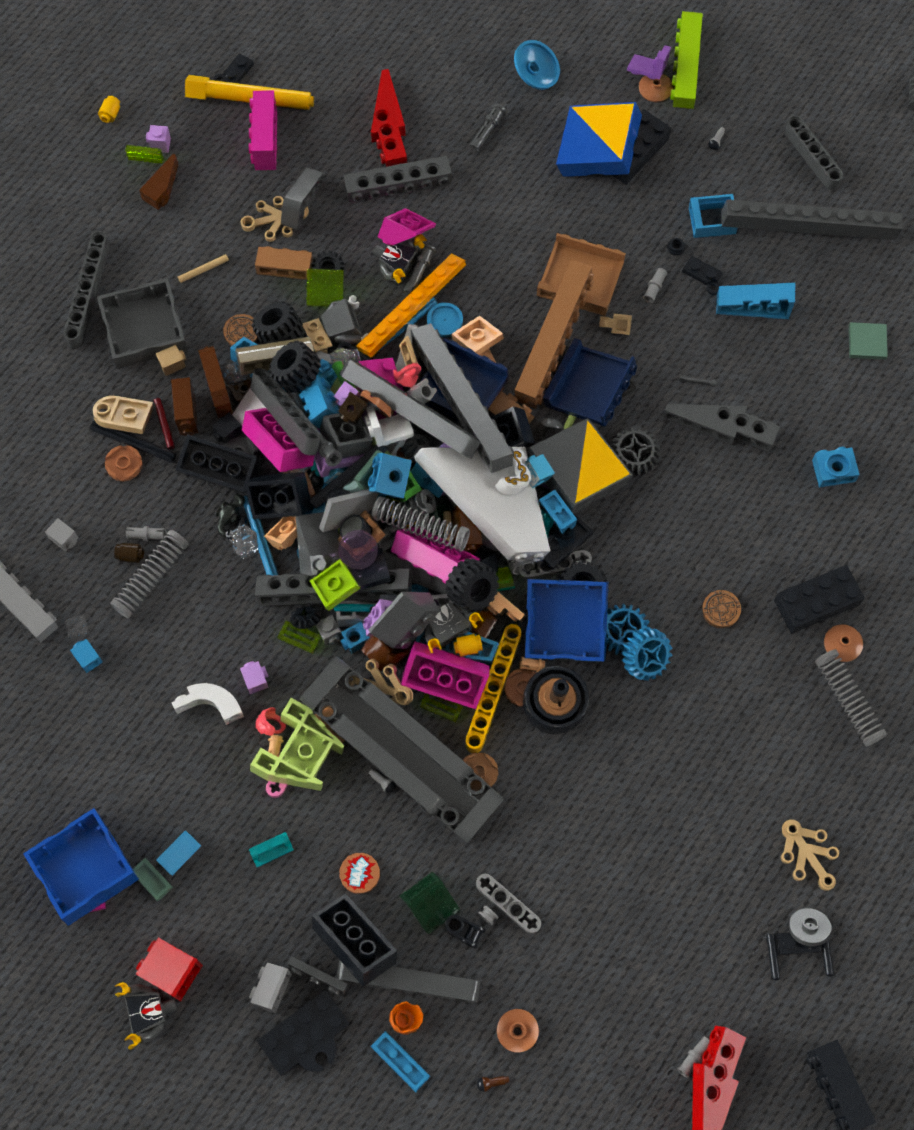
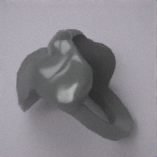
M544 418L537 425L540 441L545 440L543 438V431L546 426L555 428V434L565 430L562 423L554 418Z

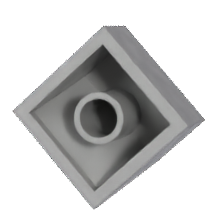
M267 963L265 967L262 966L258 974L260 981L257 987L254 986L249 996L252 999L250 1003L276 1014L292 975L289 969Z

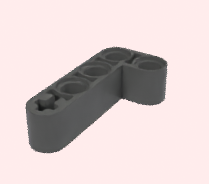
M308 167L304 170L284 198L281 225L296 230L301 228L304 210L322 186L325 177L324 172Z

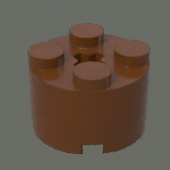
M373 635L369 637L362 647V652L369 659L378 661L379 671H383L384 667L389 664L397 666L409 653L407 649H393Z

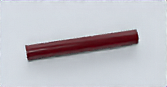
M156 398L153 401L168 450L174 449L175 445L161 399Z

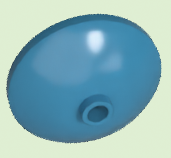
M537 40L524 41L517 47L514 54V64L521 79L535 89L545 90L551 88L558 81L560 75L559 62L553 51L547 45Z

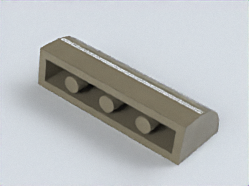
M310 337L236 348L235 353L241 375L252 374L257 368L269 371L270 363L273 361L272 358L277 354L278 350L289 342L302 341L314 352Z

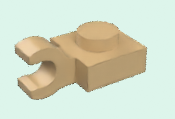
M614 314L613 319L600 316L599 327L612 328L611 333L630 335L632 315Z

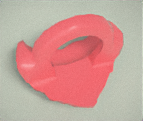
M412 363L398 372L394 369L393 374L396 383L403 387H413L421 372V366L418 363Z
M274 707L265 709L258 715L256 729L260 734L272 736L285 731L286 724L280 721L281 717L275 713ZM266 719L276 720L279 722L281 729L275 730V727Z

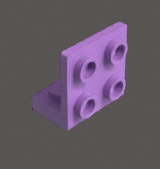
M665 45L662 51L659 50L655 59L635 54L627 67V71L635 75H645L650 79H660L667 67L671 47Z

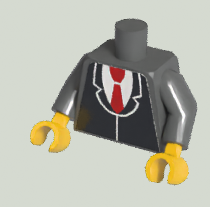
M422 234L417 235L412 240L402 241L395 245H387L386 248L379 245L375 247L373 255L379 257V268L386 280L403 283L415 263V258L418 256L417 247L424 248L423 242L427 241Z
M124 982L116 984L115 987L120 986L123 990L122 993L115 994L117 997L127 994L124 997L132 1034L128 1035L125 1041L131 1039L134 1043L128 1049H133L138 1044L153 1041L163 1031L164 1025L168 1023L166 1013L177 1011L175 999L163 1001L162 994L154 988L145 985H127Z

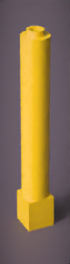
M188 75L185 80V97L204 100L206 98H216L250 103V98H253V91L274 90L277 106L310 110V107L314 106V96H311V92L209 80V77Z

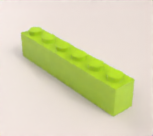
M682 11L681 18L677 20V29H680V31L676 33L675 43H678V46H675L674 57H677V61H674L673 71H676V75L672 76V86H675V88L671 90L670 100H673V107L694 109L703 13Z

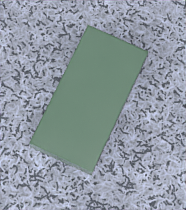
M146 858L133 868L139 878L138 881L157 902L173 888Z

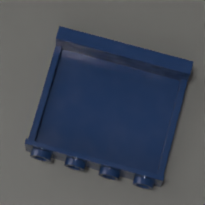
M444 338L443 342L447 344L449 353L454 355L456 364L463 369L466 380L471 382L473 391L478 393L482 405L488 409L508 381V369L503 364H497L486 356L476 354L470 348L460 346L456 341ZM427 370L420 382L427 378L428 385L431 388H436L437 391L432 399L424 405L459 422Z
M574 338L543 396L545 406L584 420L588 418L591 422L606 427L608 421H611L614 416L615 407L621 403L624 390L626 391L629 387L631 376L636 374L637 365L635 357L632 356L630 361L584 347L580 339Z

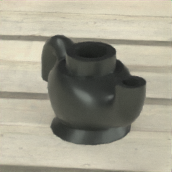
M239 493L235 495L234 503H227L225 501L216 512V517L219 516L217 528L222 537H225L227 532L224 527L230 523L235 524L240 517L238 510L245 504V498Z

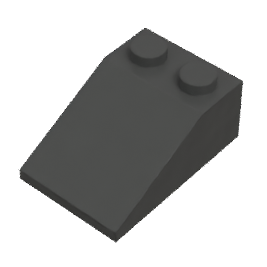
M324 512L295 516L300 574L318 575L340 558L345 562L343 546L337 540L339 538L337 529L322 532L319 529Z

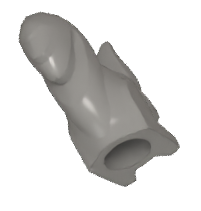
M425 378L411 387L406 393L425 404L432 399L437 389L431 388L428 385V379Z

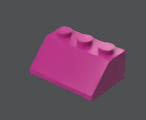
M405 208L384 218L378 238L382 239L387 245H395L434 228L436 223Z

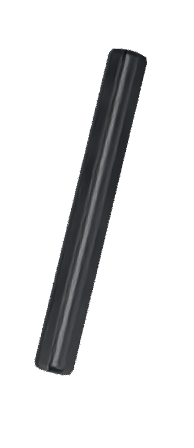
M95 420L90 425L91 430L167 462L172 463L176 457L175 453L121 430L104 428L98 425Z
M375 445L309 500L312 506L318 508L325 502L330 492L341 489L355 478L377 450L385 453L388 451V447H378Z

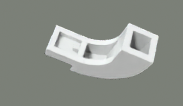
M201 683L188 686L189 695L178 696L174 702H171L177 714L200 704L212 705L219 710L226 725L244 717L234 696L226 689L214 684Z

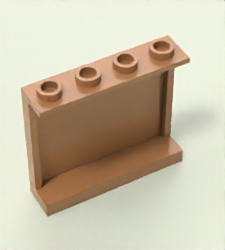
M557 233L556 242L544 275L537 287V296L554 300L571 259L592 266V273L594 274L593 286L590 291L587 290L584 307L580 306V309L606 316L626 253L617 249L606 248L600 244H592L583 239H575L566 234Z

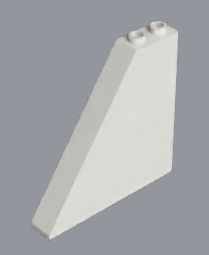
M512 447V449H513V448H518V449H521L522 451H524V453L526 454V457H527V459H528V456H527V452H526V448H525V447ZM421 448L414 456L415 461L507 560L522 562L533 559V561H540L550 552L535 487L532 488L530 483L521 493L516 495H505L499 492L495 485L500 479L509 477L506 468L491 473L477 450L472 459L462 455L453 448Z

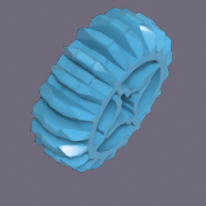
M622 604L621 609L614 605V611L608 608L606 646L609 644V651L615 648L616 655L619 654L620 650L622 652L626 650L624 645L629 642L623 641L626 638H633V632L638 633L639 631L636 629L637 627L631 625L630 619L636 622L639 629L645 630L646 627L650 628L647 626L649 620H643L646 616L645 613L639 615L640 609L632 610L633 605H630L629 609L626 608L625 604ZM625 617L622 621L611 622L615 618ZM625 623H627V630L624 632L623 636H621V629L624 627ZM609 629L617 634L618 641L611 636Z
M646 627L645 630L639 629L638 633L633 632V638H627L629 643L624 645L626 650L621 652L625 656L622 659L623 663H625L624 668L628 670L630 675L635 676L639 680L648 681L649 679H655L656 675L662 676L661 671L667 670L665 666L671 663L668 659L673 656L669 652L672 649L671 645H669L670 640L657 629Z

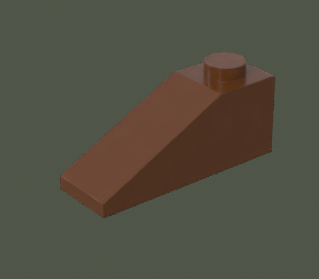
M172 154L139 190L142 200L157 210L165 206L170 198L178 168L175 154Z

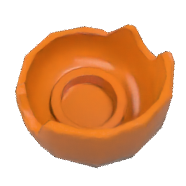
M407 1001L395 1005L390 1012L389 1022L396 1032L408 1035L415 1032L422 1024L423 1012L419 1005H413Z

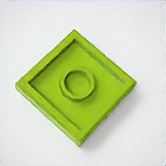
M341 558L310 580V583L328 611L360 589L357 581Z

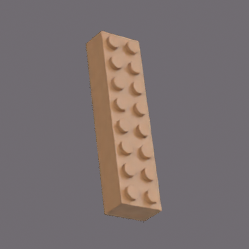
M571 259L515 388L517 402L535 409L538 404H542L545 388H548L552 381V371L556 372L559 365V355H563L566 348V339H570L572 335L573 322L577 323L580 316V306L584 307L587 299V290L590 291L593 286L594 274L592 273V266Z

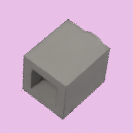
M58 518L45 531L48 538L65 552L77 543L78 536L75 531Z

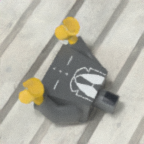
M434 599L440 612L435 616L434 621L429 623L424 629V638L430 653H433V648L438 647L441 650L446 645L455 641L456 637H461L471 631V624L474 628H477L476 622H483L480 614L467 612L451 602L442 606L438 599Z

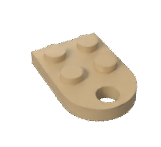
M106 396L95 403L93 416L96 423L104 428L143 434L154 406L153 402L120 396ZM100 409H107L105 412H99Z

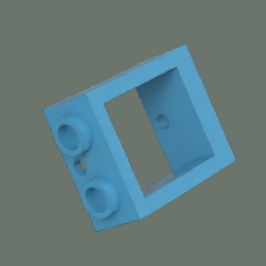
M733 194L694 197L690 199L689 212L694 238L736 234L738 228L722 227V224L703 226L700 210L723 208L727 199L734 200Z

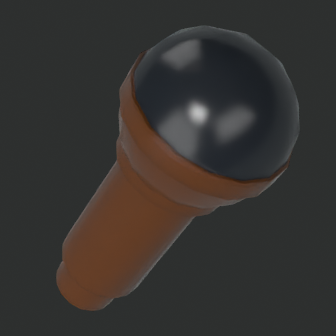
M481 1077L477 1080V1087L480 1091L486 1092L491 1087L509 1083V1077Z

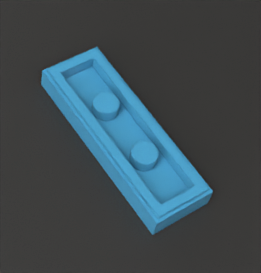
M386 1031L370 1046L415 1092L431 1077Z

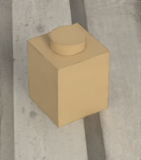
M176 345L156 353L165 376L186 367L184 363L187 360L183 350H178Z

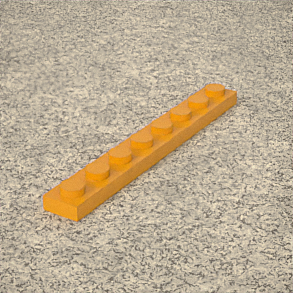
M451 253L356 345L358 351L373 357L466 266L465 260Z

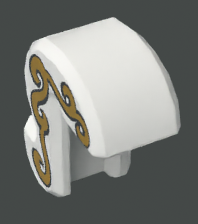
M513 448L512 466L506 468L509 477L500 479L495 485L497 490L505 495L521 493L531 481V473L524 465L527 461L526 454L518 448Z

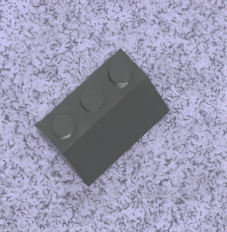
M401 592L368 631L393 649H407L412 645L416 637L423 633L425 627L434 621L435 616L440 610L430 593Z

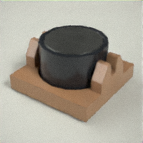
M364 510L360 515H351L343 521L337 540L356 561H359L386 534L375 520L372 519V516Z

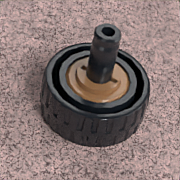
M550 666L541 669L530 678L523 693L522 703L528 721L535 728L548 734H560L573 730L581 723L588 710L589 691L580 675L566 667Z

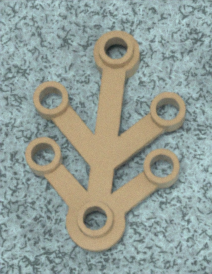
M281 196L274 197L273 205L276 208H281L284 201ZM260 200L256 203L257 211L267 212L271 215L254 219L252 216H244L241 219V227L244 231L250 232L257 226L273 223L271 228L265 232L266 241L273 242L276 239L275 234L281 226L282 211ZM306 207V209L304 210L303 219H305L309 214L308 207ZM284 226L282 228L283 236L291 237L293 235V228Z
M370 659L366 662V669L371 672L376 680L375 682L365 679L367 682L374 684L384 694L393 696L391 700L396 704L408 705L412 702L413 692L409 687L401 685L396 675L397 668L395 665L389 664L383 669L384 675L389 677L394 686L393 688L388 686L378 669L379 663L377 660ZM370 662L374 664V668L371 667ZM388 668H391L392 674L388 672ZM353 677V681L349 680L350 686L359 685L360 680L356 677Z
M787 820L782 825V834L786 838L784 852L781 855V861L789 864L794 860L792 849L795 841L799 847L796 869L792 874L794 880L802 881L806 877L804 867L807 859L819 876V887L824 891L831 890L836 884L835 877L826 873L814 854L835 860L839 856V850L836 847L824 848L807 844L802 837L812 838L816 842L822 843L827 839L826 831L822 829L817 831L801 827L798 821ZM790 826L796 829L795 833L789 831ZM822 833L824 839H819L817 834ZM830 850L835 851V857L830 856ZM784 854H789L791 860H785ZM797 871L802 873V878L796 876ZM825 878H829L831 880L830 885H827L825 883Z

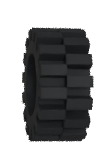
M328 250V254H326L325 251H322L323 255L318 253L317 258H313V276L317 279L318 283L322 281V285H325L326 282H328V286L331 285V282L335 285L337 280L341 281L342 277H344V261L340 255L338 256L337 252L332 254V251ZM325 264H333L335 266V270L332 272H323L321 268Z

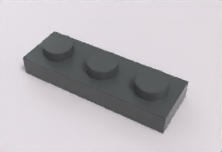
M291 956L288 962L291 973L299 977L303 974L310 978L309 981L317 986L323 984L328 987L327 990L335 995H339V993L345 995L348 989L346 983Z

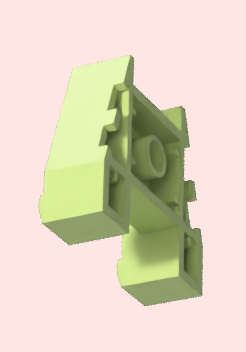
M290 698L281 713L280 721L294 728V732L279 757L260 748L250 764V771L267 781L321 791L323 782L315 778L331 749L342 755L344 745L313 714L309 707Z

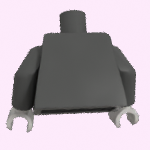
M354 295L350 296L349 300L343 299L331 302L326 312L321 316L325 332L336 343L348 342L350 344H358L369 334L366 333L363 337L360 336L362 332L354 312L355 309H358L359 302H355L356 296Z

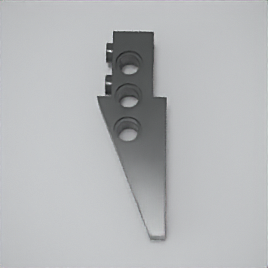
M667 404L663 414V418L730 445L736 439L766 452H770L780 426H777L772 421H765L754 414H747V406ZM719 416H724L727 419H721ZM754 430H760L762 433H756Z

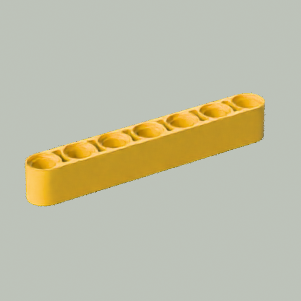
M510 624L504 629L489 671L488 680L466 736V749L470 753H479L487 738L521 641V629L516 624ZM514 632L518 636L516 638H510L508 637V634ZM503 650H509L511 652V655L504 656L501 652ZM501 667L505 672L498 674L495 672V669ZM491 685H496L499 690L492 692L488 688ZM490 703L493 707L490 710H485L482 705ZM478 721H483L486 723V726L484 728H478L476 726V723ZM472 739H477L480 744L478 746H471L469 742Z

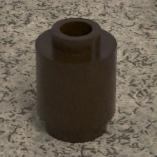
M134 543L116 544L114 557L120 562L139 563L140 559L144 557V548H141L140 544Z

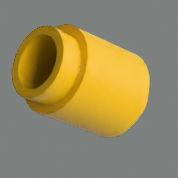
M108 96L104 99L98 112L101 121L105 123L114 122L120 109L119 99L114 96Z
M475 634L456 637L457 641L453 642L455 654L459 653L460 657L477 654L478 651L483 650L480 635L475 636Z

